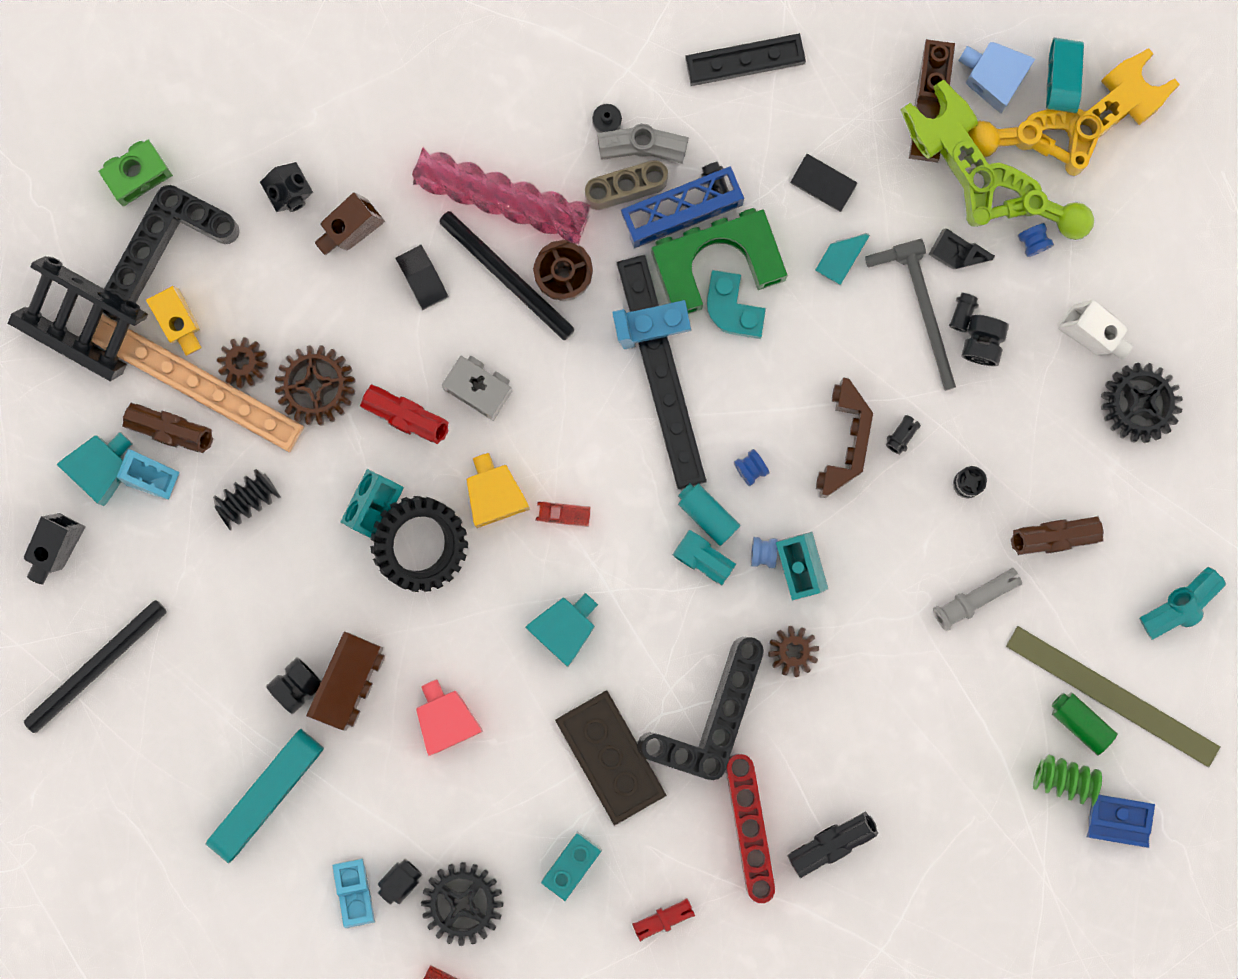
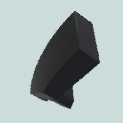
M947 228L941 231L928 254L952 269L991 261L995 258V255L978 244H970Z

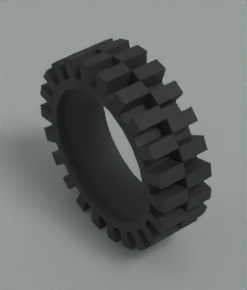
M413 496L414 498L412 499L405 497L401 499L402 502H394L389 505L391 509L389 511L384 510L380 514L383 517L382 520L375 522L373 527L377 528L375 534L371 533L370 539L374 541V546H370L371 553L375 555L373 561L380 568L379 571L383 576L405 590L429 592L432 587L439 589L443 587V581L450 582L454 579L451 574L454 571L459 573L462 568L459 566L460 560L465 561L467 555L463 553V550L468 548V541L464 540V536L467 535L466 529L461 526L463 522L460 517L455 515L456 512L445 504L429 497ZM415 517H428L434 519L444 533V550L438 561L431 567L420 571L407 570L398 563L393 549L394 538L399 528L408 520Z

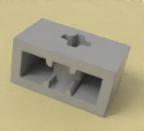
M460 356L442 383L443 389L494 421L512 393V388L508 385L510 380L496 371L491 375L483 369L485 364L473 356H469L468 359ZM481 380H484L485 390L478 389L474 392L473 381L479 383Z

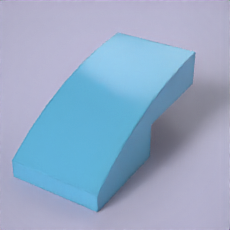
M363 859L332 865L336 892L340 901L343 927L350 928L375 923Z

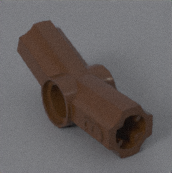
M130 403L123 416L122 427L148 435L155 441L175 448L181 446L185 449L204 453L211 447L214 439L212 437V429L188 422L187 419L166 411H161L160 413L139 404Z
M1099 516L1067 521L1066 519L1042 523L1040 526L1023 527L1013 530L1011 545L1018 555L1044 551L1048 554L1070 550L1074 546L1102 542L1104 531Z

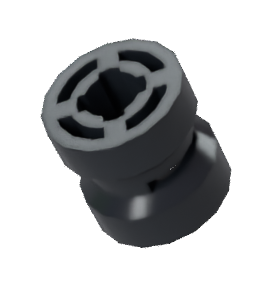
M975 466L962 469L953 480V488L957 495L967 499L983 492L987 485L986 474L982 469Z

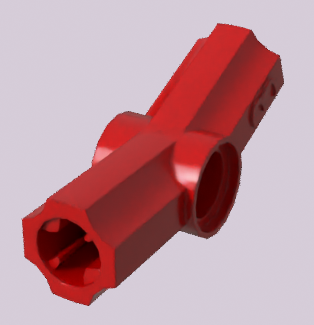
M371 384L362 398L360 404L362 409L388 421L389 425L406 434L411 435L413 433L431 443L438 444L445 439L449 431V422L446 419L424 410L422 406L401 396L399 398L378 386Z

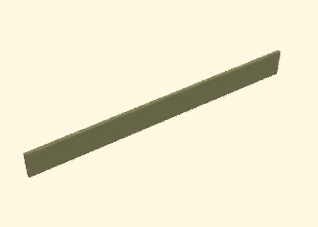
M1017 626L1006 645L1007 648L1207 767H1210L1221 746Z

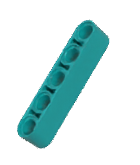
M298 730L213 832L205 845L229 864L324 750V747L304 730Z

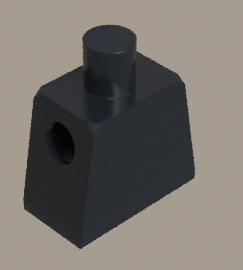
M61 513L41 516L24 555V560L33 564L27 578L43 585L49 573L62 570L86 526Z

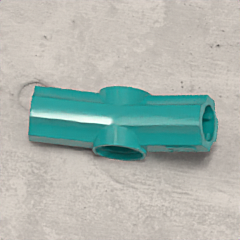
M1207 567L1187 587H1180L1171 592L1167 603L1139 618L1151 640L1179 625L1192 627L1198 624L1204 615L1202 609L1226 586V582L1216 570Z

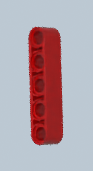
M735 754L729 758L726 774L746 891L753 901L766 903L775 894V884L753 761L748 756ZM737 759H743L748 764V771L743 776H736L732 772V764ZM743 789H748L753 794V801L748 806H741L737 802V795ZM753 819L757 822L758 831L755 835L746 836L743 834L742 825L746 820ZM753 850H759L763 853V862L756 867L749 865L747 862V856ZM759 880L766 881L769 886L767 894L762 897H757L752 892L754 883Z

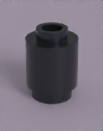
M404 858L401 863L397 862L378 882V886L381 888L378 894L390 905L394 901L400 904L419 884L418 879L422 876V873L410 861Z

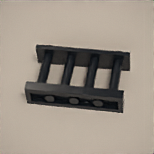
M44 256L32 262L30 268L42 274L29 307H23L11 313L7 324L110 382L122 375L127 364L119 360L117 356L130 324L135 326L146 320L148 313L142 311L138 304L129 300H123L64 267L62 262L54 257ZM52 281L67 288L54 322L43 317L40 312ZM78 295L93 303L80 336L69 332L66 327ZM104 310L119 317L106 351L94 346L91 341Z

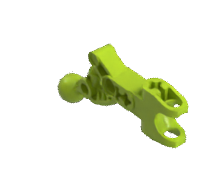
M945 80L933 86L941 106L939 115L935 119L926 118L911 103L900 109L910 136L920 152L927 159L940 152L964 188L966 220L970 226H982L991 219L1003 216L1010 219L1022 215H1039L1056 222L1060 233L1066 238L1073 240L1083 239L1094 227L1093 213L1085 204L1073 202L1061 206L1048 200L1040 184L1022 171L1000 162L988 164L979 148L967 133L978 125L974 112L968 103ZM962 151H965L967 155L964 157V160L960 161L958 156ZM972 164L976 166V168H973L971 170H965L966 168L971 167L970 165ZM976 173L981 174L984 178L982 188L974 184L973 177ZM998 186L1011 189L1020 195V197L1005 200L1001 206L992 208L993 192Z

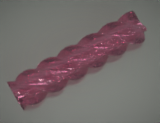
M423 147L412 172L414 178L413 185H420L421 188L429 193L436 195L447 194L455 202L465 205L475 204L483 212L495 215L503 214L504 217L514 223L531 224L536 230L545 234L558 233L563 239L571 243H580L590 217L591 205L586 202L574 201L568 203L564 196L558 192L547 191L540 193L536 186L529 182L520 181L512 183L505 174L501 172L484 173L477 164L472 162L457 164L449 154L444 152L429 154Z

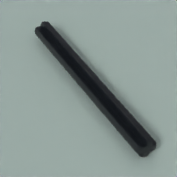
M447 211L440 218V224L562 340L568 339L573 334L574 327L451 211Z
M157 600L148 605L24 720L28 730L32 733H37L157 623L166 614L165 607Z

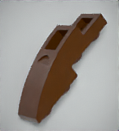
M928 39L925 41L914 106L926 118L935 119L939 115L941 106L933 86L942 80H945L950 85L955 43ZM911 138L909 159L938 163L940 152L927 159Z

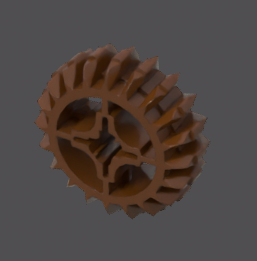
M309 345L306 349L307 355H304L300 349H297L295 352L298 359L294 361L288 355L286 360L291 365L288 368L284 365L279 366V370L285 373V376H276L275 381L284 384V386L275 388V393L279 395L285 394V396L278 400V403L281 406L289 404L285 409L287 415H291L296 411L294 415L295 421L300 422L304 415H306L305 423L311 426L314 417H316L318 425L322 426L324 425L323 416L327 415L329 421L334 422L335 417L332 412L336 410L343 416L345 412L340 405L343 403L346 406H351L352 402L345 395H355L356 391L351 387H347V385L354 384L356 379L352 376L345 377L352 372V367L350 365L342 367L346 361L343 356L334 360L336 357L334 349H331L325 356L324 346L320 345L317 354H314L313 347ZM317 363L331 366L335 369L338 378L321 376ZM308 365L305 378L292 384L298 371ZM314 376L322 384L321 388L318 387L320 390L316 391V395L309 387V384H312L311 381L315 380ZM338 387L334 399L323 406L325 394ZM293 394L310 395L314 409L299 405L295 401Z

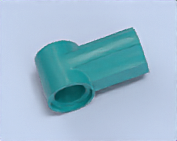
M688 530L672 555L694 570L695 568L722 586L736 566V563L710 547L711 544L704 538Z

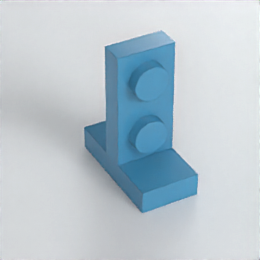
M685 300L628 313L624 309L612 312L618 341L623 349L636 347L635 343L692 331Z

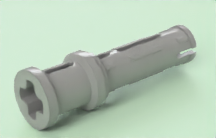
M1011 568L1009 571L967 595L963 593L955 595V600L943 607H934L933 612L941 627L945 631H949L953 624L963 618H972L975 614L974 610L1022 585V580L1018 577L1008 582L1010 578L1018 574L1014 568Z

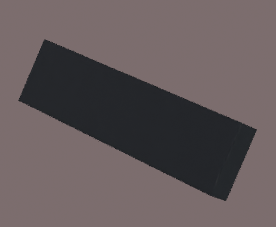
M800 33L685 55L691 86L806 63Z

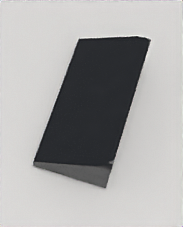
M809 154L805 155L790 182L839 212L843 210L858 184L856 181Z

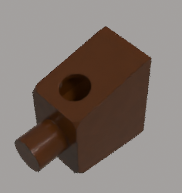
M353 192L320 223L326 232L315 241V244L324 255L330 253L337 246L349 250L386 221L367 198Z

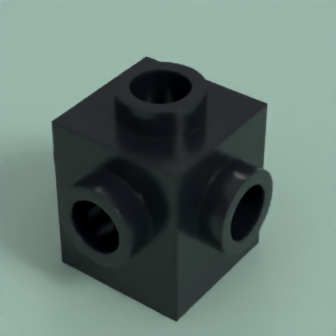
M297 162L274 167L260 181L276 212L285 210L295 212L301 209L306 204L305 200L313 193Z

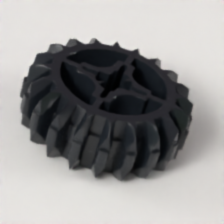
M1135 363L1133 371L1126 365L1122 368V374L1115 372L1112 375L1115 382H1106L1105 386L1111 392H1103L1101 394V398L1109 401V403L1101 405V410L1110 411V414L1106 415L1104 420H1114L1115 424L1110 429L1115 431L1120 427L1122 429L1120 438L1124 439L1131 433V442L1135 443L1141 437L1143 443H1148L1151 436L1154 440L1161 439V432L1164 434L1171 432L1169 424L1176 425L1179 420L1173 414H1180L1183 409L1175 406V403L1181 402L1183 397L1179 395L1174 396L1173 392L1177 391L1180 387L1179 385L1172 387L1169 385L1168 382L1173 379L1172 375H1168L1165 378L1161 377L1164 371L1163 368L1159 367L1153 373L1151 363L1146 364L1144 370L1140 363ZM1142 380L1152 384L1153 387L1145 391L1141 390L1137 385L1133 386L1129 381ZM1122 390L1125 392L1123 396L1128 402L1127 409L1122 412L1120 407V394ZM1159 394H1161L1163 400L1162 415L1159 414L1160 410L1155 402ZM1150 395V397L1145 400L1146 402L1143 405L1144 407L1138 408L1137 410L1133 411V409L1138 406L1137 404L1140 401L1139 399L1145 398L1146 396ZM1139 415L1145 418L1146 421L1150 419L1154 425L1140 426L1132 423L1130 419Z
M466 862L460 863L459 872H456L453 863L449 864V875H446L444 870L439 869L437 874L441 881L439 882L431 877L428 882L435 887L434 890L429 888L423 890V894L430 896L431 900L421 901V906L430 907L431 911H426L422 914L423 918L433 917L434 919L427 926L428 929L431 930L438 925L441 929L437 932L436 937L440 939L444 932H447L449 934L447 938L448 944L453 942L454 936H459V946L465 944V936H469L471 944H476L477 938L475 933L477 932L481 938H487L488 935L484 927L486 926L494 931L496 925L490 919L500 920L502 914L494 911V908L504 906L503 901H494V897L501 895L502 890L492 891L490 888L497 883L496 878L491 879L487 883L484 878L488 875L489 871L485 869L479 876L475 874L478 865L473 864L471 871L467 872ZM455 879L473 881L470 887L463 892H457L445 885ZM480 887L487 898L486 915L480 912V909L474 903V896ZM472 891L467 903L470 905V909L463 908L456 916H453L457 909L455 906L458 904L454 903L455 898L457 897L461 900ZM439 893L445 896V899L451 906V911L445 920L438 910ZM461 916H468L479 922V924L466 929L452 926L456 919Z

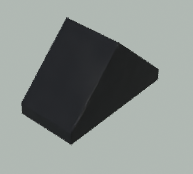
M422 245L395 258L422 310L449 297Z

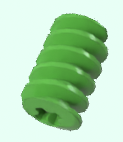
M1047 755L1044 760L1040 761L1037 767L1033 789L1037 790L1041 783L1045 785V793L1049 794L1053 787H1056L1057 797H1061L1066 790L1068 791V800L1072 801L1075 795L1079 794L1080 804L1083 805L1089 797L1093 807L1101 790L1102 773L1100 770L1094 769L1090 774L1089 766L1083 765L1079 769L1076 762H1071L1067 766V762L1063 758H1060L1055 763L1054 756Z

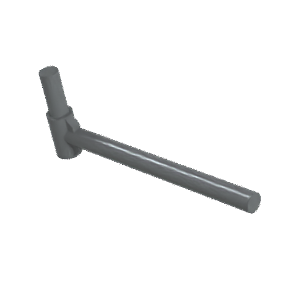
M922 238L893 246V249L865 256L868 268L894 260L903 265H908L944 390L956 388L919 261L926 254Z

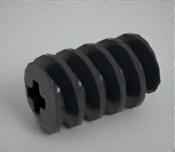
M255 469L253 470L255 475L254 481L248 476H244L245 486L242 487L235 482L233 484L234 494L224 489V500L216 495L213 497L214 507L229 530H232L230 520L238 525L242 523L241 513L247 518L252 517L250 507H253L258 512L261 511V500L268 505L272 504L270 494L281 498L279 492L265 473L263 474Z

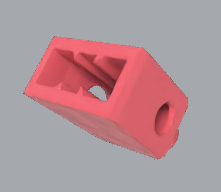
M437 679L421 686L428 703L416 708L428 756L483 732L481 726L457 691L444 695Z

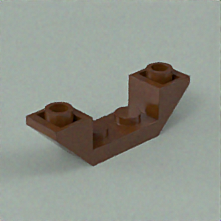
M845 377L840 381V385H834L832 402H836L835 411L858 415V418L852 419L850 435L854 436L853 447H847L844 464L849 465V469L827 465L824 472L819 471L816 489L821 490L820 498H827L859 476L864 469L873 412L851 380Z

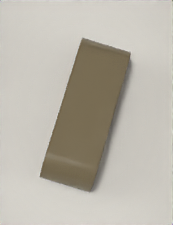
M653 160L595 177L589 180L585 186V201L592 209L602 210L658 193L666 187L668 170L662 162ZM651 171H657L663 178L661 181L653 183L647 179L646 175ZM627 179L632 181L635 186L630 191H623L618 186L620 181ZM595 188H601L606 192V196L596 200L590 196V192Z

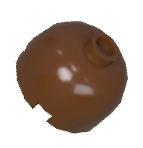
M567 240L551 242L540 250L535 259L533 272L535 282L542 293L554 300L568 301L577 298L586 291L591 283L593 267L591 258L583 247L570 243Z

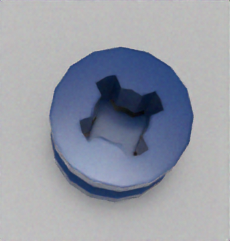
M1045 223L1033 226L1017 235L1019 241L1025 244V254L1027 257L1039 254L1054 246L1053 240L1047 237Z
M755 449L749 451L748 456L744 459L738 458L733 462L740 476L749 487L755 483V479L760 476L765 477L770 473Z

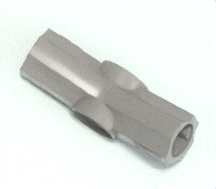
M642 123L629 129L597 133L601 160L631 155L643 157L649 155L683 164L689 137L656 130L650 125ZM639 135H646L651 141L648 145L641 146L635 142V138Z

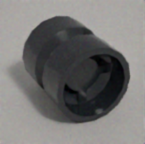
M972 315L968 328L971 338L965 340L961 357L980 365L998 366L1003 351L999 345L1006 340L1009 324L989 316ZM979 341L990 343V345L979 343Z
M296 657L285 668V675H277L266 685V688L289 713L294 714L305 703V696L312 697L317 692L321 680L300 658Z

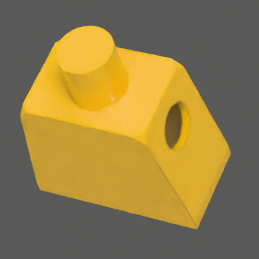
M171 286L146 299L170 343L178 342L186 356L202 348L194 334L200 328L179 288ZM178 318H181L184 327L177 331L174 323Z
M490 453L473 458L478 474L466 480L473 522L476 528L530 510L507 465L494 468Z

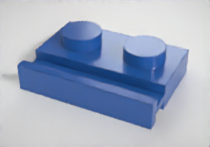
M1099 795L1095 805L1090 808L1089 829L1086 837L1149 848V836L1152 830L1155 804Z

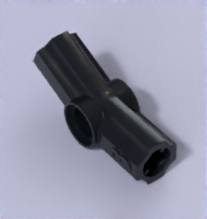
M865 811L839 826L835 824L821 831L813 837L814 840L792 851L787 857L799 878H802L826 863L831 864L852 852L853 848L872 840L879 834L876 828L877 825L873 818Z

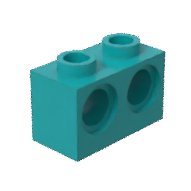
M367 469L340 523L371 538V533L375 534L377 528L373 527L375 522H380L383 518L380 514L384 510L389 511L391 509L389 505L392 503H397L404 487Z
M577 831L544 876L541 884L566 901L602 852V849Z

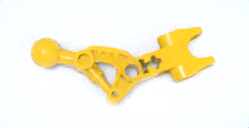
M1148 48L1124 60L1101 80L1110 93L1088 111L1078 109L1077 113L1046 109L1031 114L1019 127L997 129L990 122L980 120L978 125L967 133L984 157L991 156L998 147L1016 145L1021 150L1033 149L1046 157L1050 154L1066 163L1065 170L1068 174L1077 176L1089 164L1098 138L1128 114L1138 125H1141L1158 111L1169 95L1180 84L1175 78L1159 87L1151 86L1145 82L1142 76V67L1154 55ZM1110 110L1112 113L1101 121L1100 115L1104 111ZM1080 125L1088 126L1092 131V135L1082 133ZM1053 129L1065 130L1069 137L1068 152L1055 145L1056 140L1043 134L1042 131Z

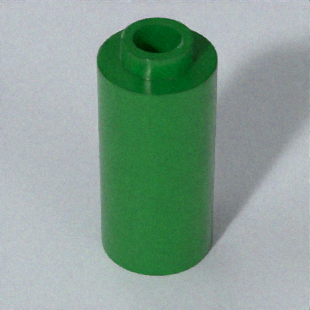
M1072 692L1068 695L1062 693L1051 705L1054 708L1052 715L1097 756L1103 753L1118 735L1115 730Z

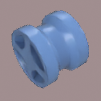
M753 537L751 567H758L760 564L767 565L769 568L776 567V542H778V539L771 538L769 541H762L760 537Z

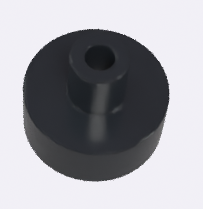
M612 104L598 106L592 116L593 127L598 133L619 130L622 123L619 109Z

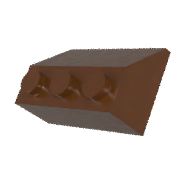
M344 631L306 716L343 731H347L349 726L354 727L361 712L357 709L361 698L366 700L373 685L369 681L374 670L377 672L380 670L385 659V655L381 654L383 647Z

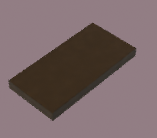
M607 690L555 719L614 826L667 796L648 761L638 752L637 742Z

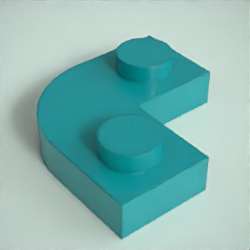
M712 270L707 298V312L711 320L725 333L761 339L766 308L737 304L741 275Z

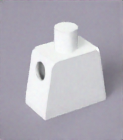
M1095 300L1074 304L1058 327L1063 333L1097 355L1113 353L1123 360L1133 348V345L1123 339L1128 328Z

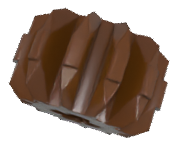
M243 337L239 346L235 339H231L232 349L229 350L223 346L221 350L226 354V357L217 358L219 364L225 365L218 372L221 376L227 375L225 382L229 385L236 381L237 387L242 389L246 380L249 386L253 387L255 386L253 379L255 375L261 380L265 377L259 369L268 368L267 362L260 361L267 356V353L264 350L258 351L260 344L257 341L249 346V339ZM243 357H245L249 364H244L241 369L237 362H241Z
M788 626V638L783 631L779 630L776 634L782 642L780 643L773 639L769 642L771 646L778 648L777 651L768 652V657L778 656L779 660L772 664V667L777 668L783 663L784 667L781 674L784 676L788 674L790 667H792L794 677H799V665L803 671L809 673L811 669L806 661L811 663L818 662L816 657L809 655L810 652L819 651V646L809 647L808 643L815 639V636L810 635L804 640L803 636L806 629L803 627L799 629L797 636H795L794 627ZM789 644L793 647L796 645L800 647L801 651L798 654L801 655L798 659L787 656L786 652L789 649L786 648Z

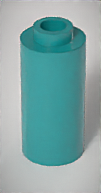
M690 483L678 495L681 499L678 505L719 546H722L741 526L699 483L695 487Z

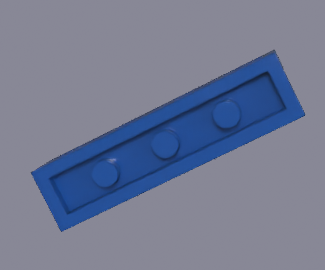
M731 166L623 208L621 213L635 249L743 206L744 196ZM725 176L728 177L733 189L724 194L712 190L715 181ZM710 183L708 188L703 186L705 184ZM697 189L705 192L702 203L694 205L684 201L688 191ZM683 193L681 199L675 197ZM709 195L714 196V198L707 200ZM667 199L678 203L675 213L669 216L657 212L660 203ZM652 205H655V207H654L653 210L650 209V208H647V207H650V206H652ZM682 206L687 207L686 209L680 211ZM639 210L651 214L648 223L636 229L629 215ZM654 217L660 218L659 220L652 222Z

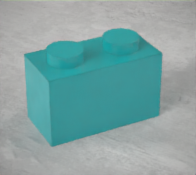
M813 532L776 542L792 601L828 590Z

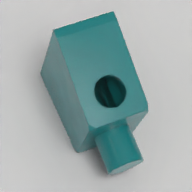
M121 432L108 444L96 435L59 461L57 466L97 504L105 506L122 482L117 478L124 460L121 456L133 443Z
M586 593L574 605L563 597L525 628L569 667L595 628L587 617L598 604Z

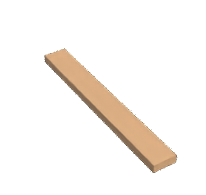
M102 314L91 340L93 344L106 350L117 322ZM127 330L117 354L120 359L287 452H291L305 428L303 425L134 331Z

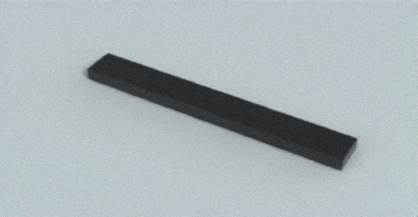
M641 255L618 261L617 268L629 312L659 306L646 256ZM668 337L639 342L640 353L677 490L685 489L690 483L693 486H696L698 483L704 484L707 481Z

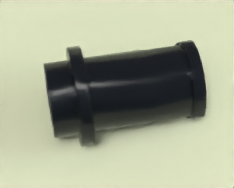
M718 162L710 163L702 167L703 173L701 176H707L724 168L719 166ZM724 177L715 181L712 190L719 192V187L721 194L729 192Z
M961 293L960 297L956 298L958 304L949 324L950 328L960 332H967L974 309L979 307L977 297Z
M905 415L895 432L886 438L887 448L899 455L902 451L906 452L908 449L906 445L917 429L920 428V423L918 421L913 423L914 418Z

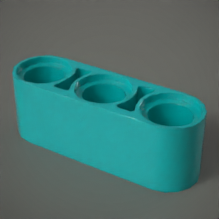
M1053 38L1048 62L1046 109L1077 113L1082 94L1084 42Z

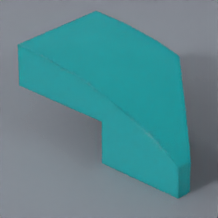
M864 233L831 243L815 271L841 285L870 235Z

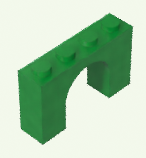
M755 208L745 210L739 213V218L728 221V218L718 219L711 223L712 227L700 230V227L689 229L683 233V237L674 240L672 237L660 239L655 242L656 246L651 248V255L668 303L685 300L688 314L700 311L703 308V302L692 273V263L696 255L710 245L727 244L738 249L748 262L757 290L784 282L788 276L764 209L756 211Z

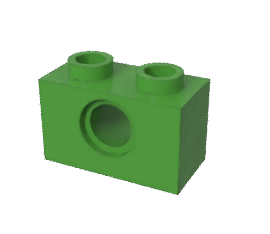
M149 139L145 142L139 141L129 147V152L121 157L109 159L103 164L104 168L98 171L116 200L123 207L173 176ZM134 165H140L139 174L129 177V169Z

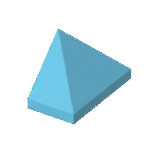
M128 449L117 478L126 486L169 500L179 472Z

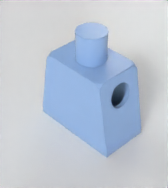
M990 42L983 54L967 46L958 61L973 70L966 84L1002 114L1035 59L995 42Z

